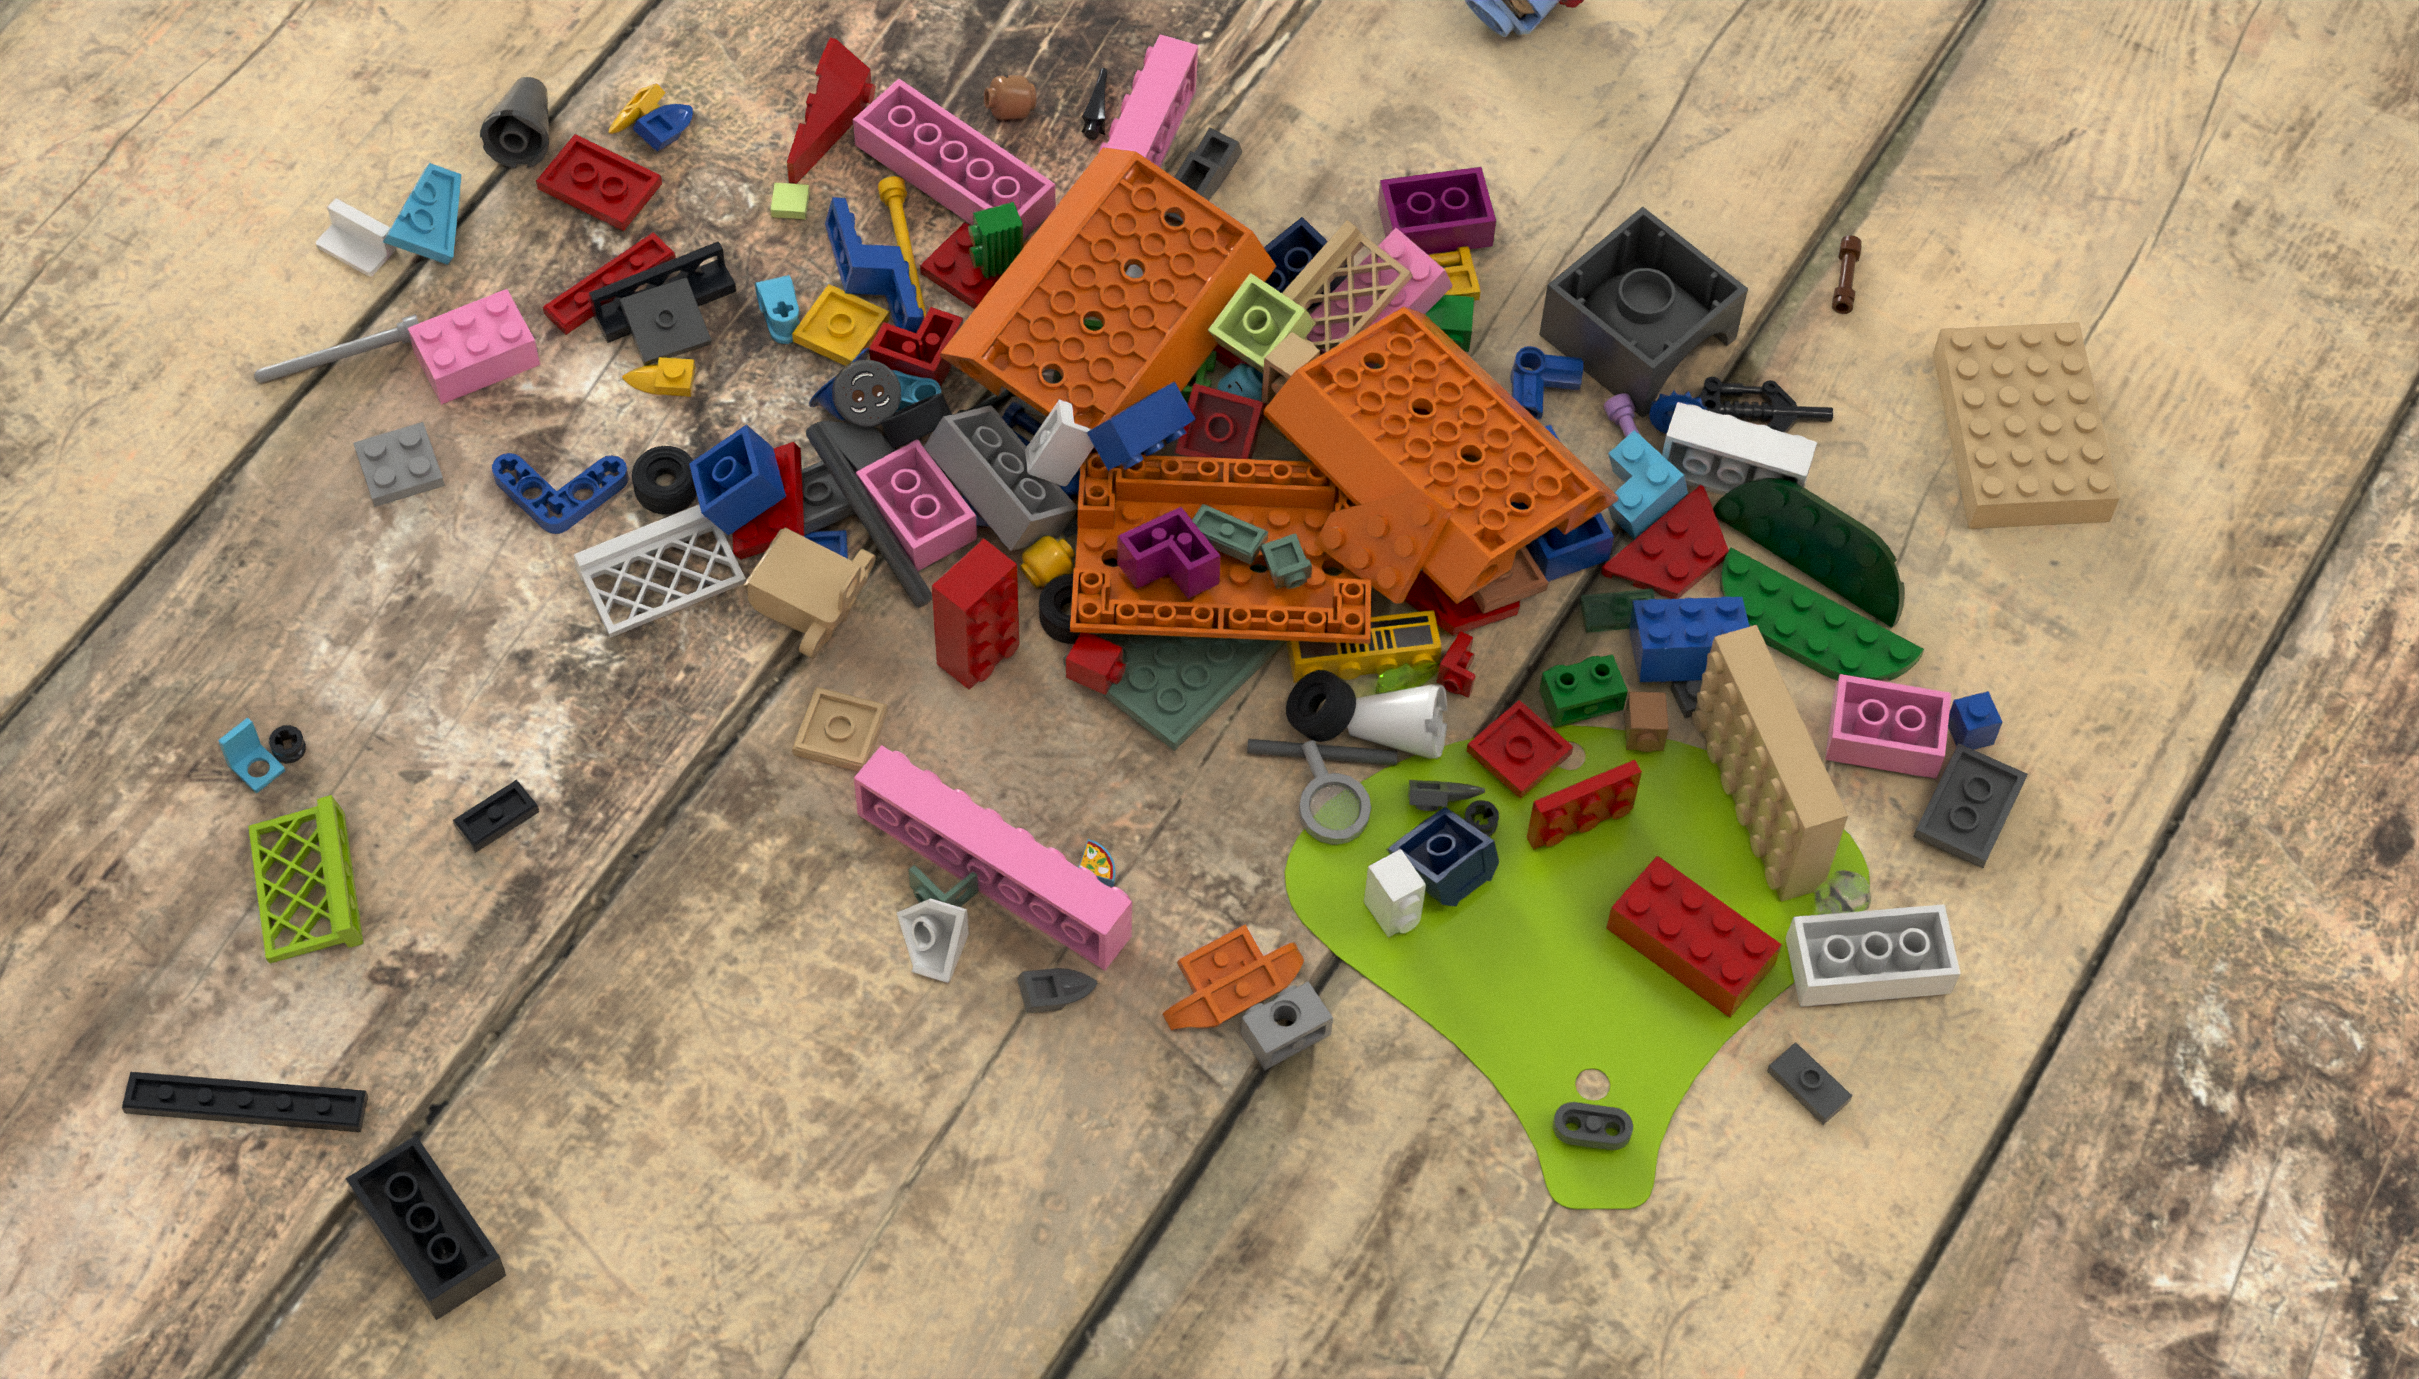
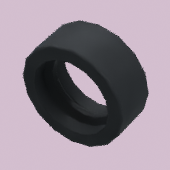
M940 393L895 412L891 418L888 417L882 420L881 425L891 446L894 448L933 432L944 416L952 415L943 394Z

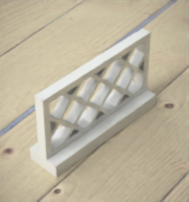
M700 505L574 554L576 571L581 581L584 582L610 638L746 582V578L723 531L701 513ZM713 531L718 541L713 552L694 546L698 536ZM675 547L685 551L679 566L660 560L665 549ZM720 549L722 550L724 556L718 555ZM691 553L709 559L704 574L685 568ZM640 560L651 564L645 580L627 574L631 563ZM715 562L729 566L734 574L733 577L723 581L709 577ZM657 567L676 573L670 588L651 582ZM607 574L616 577L617 581L612 592L608 593L597 589L592 579ZM681 575L700 581L696 592L687 595L675 590ZM623 580L642 587L636 602L617 596ZM647 589L666 595L661 606L651 608L641 604ZM602 599L608 600L606 606H604ZM613 602L632 609L627 620L613 625L609 616Z

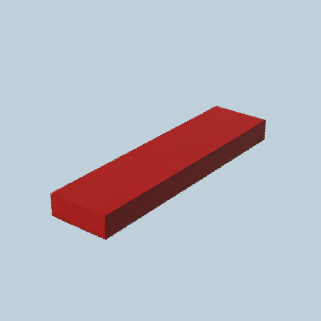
M653 232L544 305V314L567 335L593 317L589 292L675 259V252ZM614 296L602 301L601 306L612 302L616 297Z

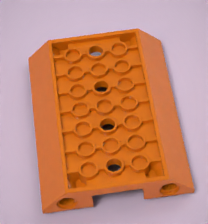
M1103 147L942 350L940 357L998 397L1006 388L1046 417L1059 399L1071 403L1074 423L1093 429L1172 382H1175L1180 392H1182L1218 345L1208 329L1250 273L1266 282L1275 270L1276 265L1252 230L1136 151ZM1169 213H1175L1182 218L1183 224L1177 227L1170 226L1166 223L1164 216ZM1128 265H1137L1142 269L1143 275L1139 278H1131L1126 275L1124 268ZM1087 317H1096L1101 320L1103 327L1096 331L1089 330L1084 325L1083 320ZM1048 369L1056 370L1061 374L1062 380L1055 384L1048 383L1044 380L1042 373ZM1094 447V448L1091 450L1090 453H1098V452H1097V450H1096L1095 447Z
M1407 307L1398 309L1298 368L1264 409L1263 414L1356 505L1416 489H1427L1454 508L1421 569L1456 604L1511 570L1516 551L1556 526L1566 535L1618 501V496L1429 317ZM1365 363H1378L1381 365V368L1372 369L1367 367ZM1413 409H1426L1430 414L1419 415ZM1474 455L1478 458L1479 461L1468 462L1464 460L1461 456ZM1511 503H1524L1528 506V509H1516Z
M1089 453L1080 466L1076 561L1073 573L1070 632L1370 644L1371 580L1361 579L1314 544L1331 512L1357 505L1313 462L1156 455L1146 457V455H1142L1144 460L1126 470L1120 464L1108 471L1098 453ZM1202 504H1205L1268 531L1266 543L1296 533L1306 559H1310L1312 572L1311 578H1308L1305 584L1297 588L1287 589L1285 586L1276 589L1269 570L1257 573L1250 569L1251 566L1256 564L1267 567L1261 550L1251 565L1216 550L1220 554L1219 584L1188 599L1169 574L1136 589L1119 566L1109 567L1103 562L1111 558L1117 559L1118 535L1179 507H1182L1192 520ZM1329 567L1338 568L1342 573L1336 576H1331L1326 574L1323 570Z

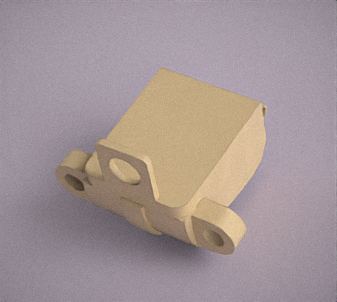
M784 528L780 529L743 587L748 591V601L756 611L779 623L805 633L799 647V652L814 659L823 645L831 639L840 623L844 622L851 613L858 595L867 583L868 575L874 566L876 556L861 549L853 561Z

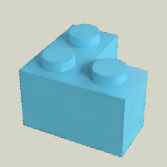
M1634 430L1608 453L1613 472L1625 482L1614 492L1618 496V501L1608 508L1611 518L1635 540L1688 494L1684 474Z

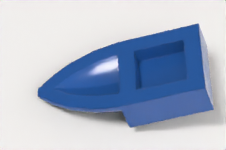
M684 104L661 106L639 118L633 130L658 152L679 139L682 131L688 127L692 119L693 108L690 105Z

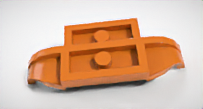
M1245 924L1177 961L1193 994L1171 1006L1162 1015L1171 1031L1186 1027L1199 1029L1218 1027L1250 1007L1286 989L1298 974L1304 958L1295 942L1284 945L1263 956Z

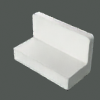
M335 198L327 207L332 225L316 241L317 248L371 277L397 250L395 246L383 243L390 227Z
M1059 399L1025 449L1027 473L1061 486L1069 484L1094 448L1092 441L1086 433L1091 429L1074 423L1071 403Z

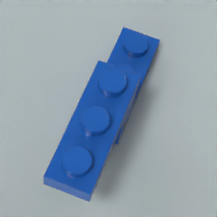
M832 197L825 226L845 293L886 295L894 325L917 333L924 320V313L922 308L918 307L916 287L914 284H911L909 264L907 261H904L900 246L862 244L861 237L856 234L854 228V213L849 211L846 198Z

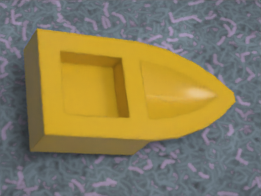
M657 83L639 89L614 119L608 132L610 134L618 133L632 125L637 119L659 108L658 102L665 95V91Z
M659 357L658 364L633 369L622 375V379L630 386L645 393L691 397L696 368L695 361L693 359Z

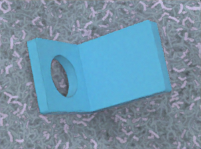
M246 718L218 740L228 767L255 793L261 791L285 772L284 766L261 745L255 726L249 718ZM256 761H265L270 765L268 773L262 777L250 776L248 768Z

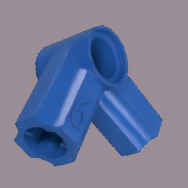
M1533 346L1521 348L1516 354L1510 374L1512 397L1534 418L1541 419L1543 416L1544 387L1580 390L1583 375L1582 358L1545 355L1543 351ZM1523 367L1531 368L1533 371L1526 370Z

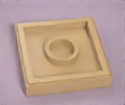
M816 687L792 748L793 755L859 772L871 757L887 714V704Z

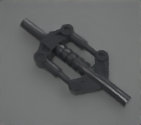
M1708 377L1704 381L1702 392L1699 395L1702 405L1707 407V411L1721 415H1731L1737 419L1741 418L1742 421H1748L1751 418V421H1758L1760 419L1762 422H1767L1770 419L1771 422L1767 426L1787 433L1797 420H1833L1832 407L1797 406L1796 402L1772 380L1764 382L1762 387L1743 386V383H1721L1716 377ZM1759 394L1766 402H1762L1761 405L1758 402H1752L1751 404L1749 402H1742L1740 404L1739 401H1733L1732 404H1730V401H1723L1721 403L1720 396Z

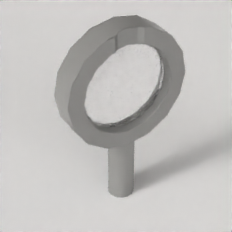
M1314 740L1305 742L1301 747L1314 780L1310 781L1302 792L1299 804L1301 824L1309 835L1320 842L1332 845L1348 843L1359 837L1367 827L1371 811L1369 794L1363 785L1351 776L1339 773L1328 774L1316 742Z

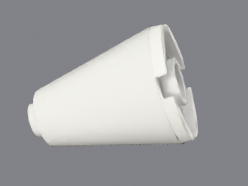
M1432 684L1356 698L1354 715L1346 728H1348L1350 736L1429 759H1438L1437 757H1440L1443 752L1447 731V723H1443L1442 712L1447 711L1445 688L1443 685Z

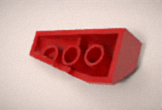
M829 38L815 72L816 76L819 77L816 94H808L805 112L806 124L800 123L798 125L788 156L787 170L790 184H797L853 125V119L864 110L866 104H871L874 99L876 86L871 83L870 68L835 38Z

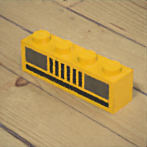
M1434 610L1371 617L1370 644L1287 641L1294 683H1297L1305 675L1316 670L1332 672L1344 680L1376 673L1386 676L1396 671L1411 669L1426 671L1432 667L1439 666L1442 649Z

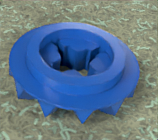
M1673 390L1670 396L1660 394L1657 401L1651 402L1649 417L1652 425L1660 432L1667 434L1677 402L1686 405H1696L1707 410V407L1702 405L1701 397L1692 398L1689 391L1683 395L1677 394L1675 390Z

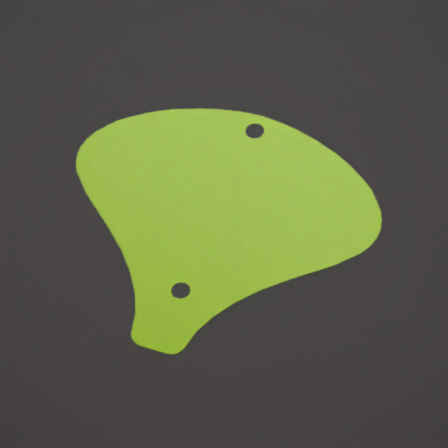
M1563 725L1555 728L1550 726L1566 741L1574 742L1582 747L1586 756L1585 762L1574 770H1566L1558 766L1521 799L1466 752L1467 744L1474 738L1444 746L1442 755L1437 757L1438 759L1414 755L1398 762L1396 766L1391 765L1363 780L1360 783L1369 794L1371 811L1367 827L1359 837L1348 843L1336 845L1318 841L1309 835L1305 829L1297 837L1289 853L1284 872L1286 891L1290 904L1301 922L1337 957L1408 1007L1454 1043L1492 1082L1517 1115L1535 1147L1546 1187L1551 1197L1561 1206L1570 1209H1632L1648 1200L1654 1186L1659 1147L1673 1113L1695 1078L1726 1041L1765 1006L1795 983L1785 938L1793 917L1864 911L1868 901L1870 889L1869 869L1859 847L1852 836L1844 829L1824 888L1781 902L1776 889L1772 890L1767 883L1765 877L1766 868L1761 857L1757 858L1752 851L1750 844L1751 836L1747 827L1742 826L1738 821L1735 810L1736 803L1732 795L1726 794L1721 782L1722 773L1717 763L1713 764L1707 750L1675 740L1666 739L1664 751L1642 752L1640 750H1626L1625 730L1577 725ZM1632 760L1637 762L1642 774L1634 807L1627 815L1619 819L1611 817L1599 822L1595 828L1588 832L1580 833L1578 831L1566 836L1560 843L1554 846L1547 847L1544 845L1533 850L1526 837L1535 800ZM1409 780L1453 782L1485 788V793L1477 797L1448 802L1447 808L1462 819L1465 818L1467 807L1477 800L1491 802L1497 808L1499 813L1496 832L1490 838L1495 842L1499 864L1492 880L1486 881L1459 901L1457 907L1442 905L1425 891L1421 920L1418 925L1409 932L1400 933L1399 931L1388 937L1364 903L1368 866L1389 856L1390 853L1386 850L1388 847L1443 808L1438 806V810L1424 811L1417 809L1416 805H1409ZM1345 791L1325 805L1314 817V820L1327 829H1346L1358 819L1360 813L1359 803L1351 793ZM1477 814L1474 822L1476 823L1479 820L1480 825H1486L1488 817L1483 819L1482 814ZM1656 856L1662 858L1782 944L1775 966L1731 1018L1606 929L1611 907ZM1588 1069L1603 1072L1610 1082V1090L1607 1095L1599 1100H1588L1582 1097L1575 1086L1576 1078L1581 1072ZM1569 1102L1622 1109L1631 1117L1633 1122L1631 1139L1625 1147L1618 1150L1566 1144L1559 1140L1553 1131L1555 1113L1560 1106ZM1575 1123L1566 1124L1569 1130L1576 1131L1579 1129ZM1613 1128L1605 1130L1610 1136L1618 1135V1132Z

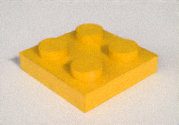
M828 284L792 333L793 342L846 366L864 349L870 348L883 322H889V311L855 295L846 294L844 290Z

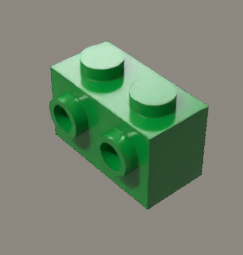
M1613 654L1603 657L1591 656L1580 663L1568 666H1553L1542 673L1539 688L1554 728L1624 710L1628 693Z

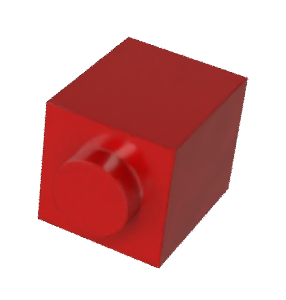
M1081 632L1066 657V678L1104 695L1107 694L1113 683L1117 685L1121 681L1126 669V664L1123 663V647L1091 633Z

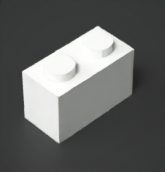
M1401 849L1368 866L1364 903L1388 937L1399 931L1400 933L1409 932L1418 925L1421 920L1426 888L1425 882Z

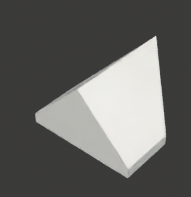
M930 898L897 912L913 965L912 972L949 983L969 935L967 909Z

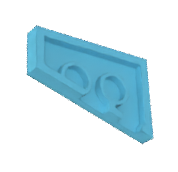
M429 163L407 198L383 243L448 265L454 257L461 174Z

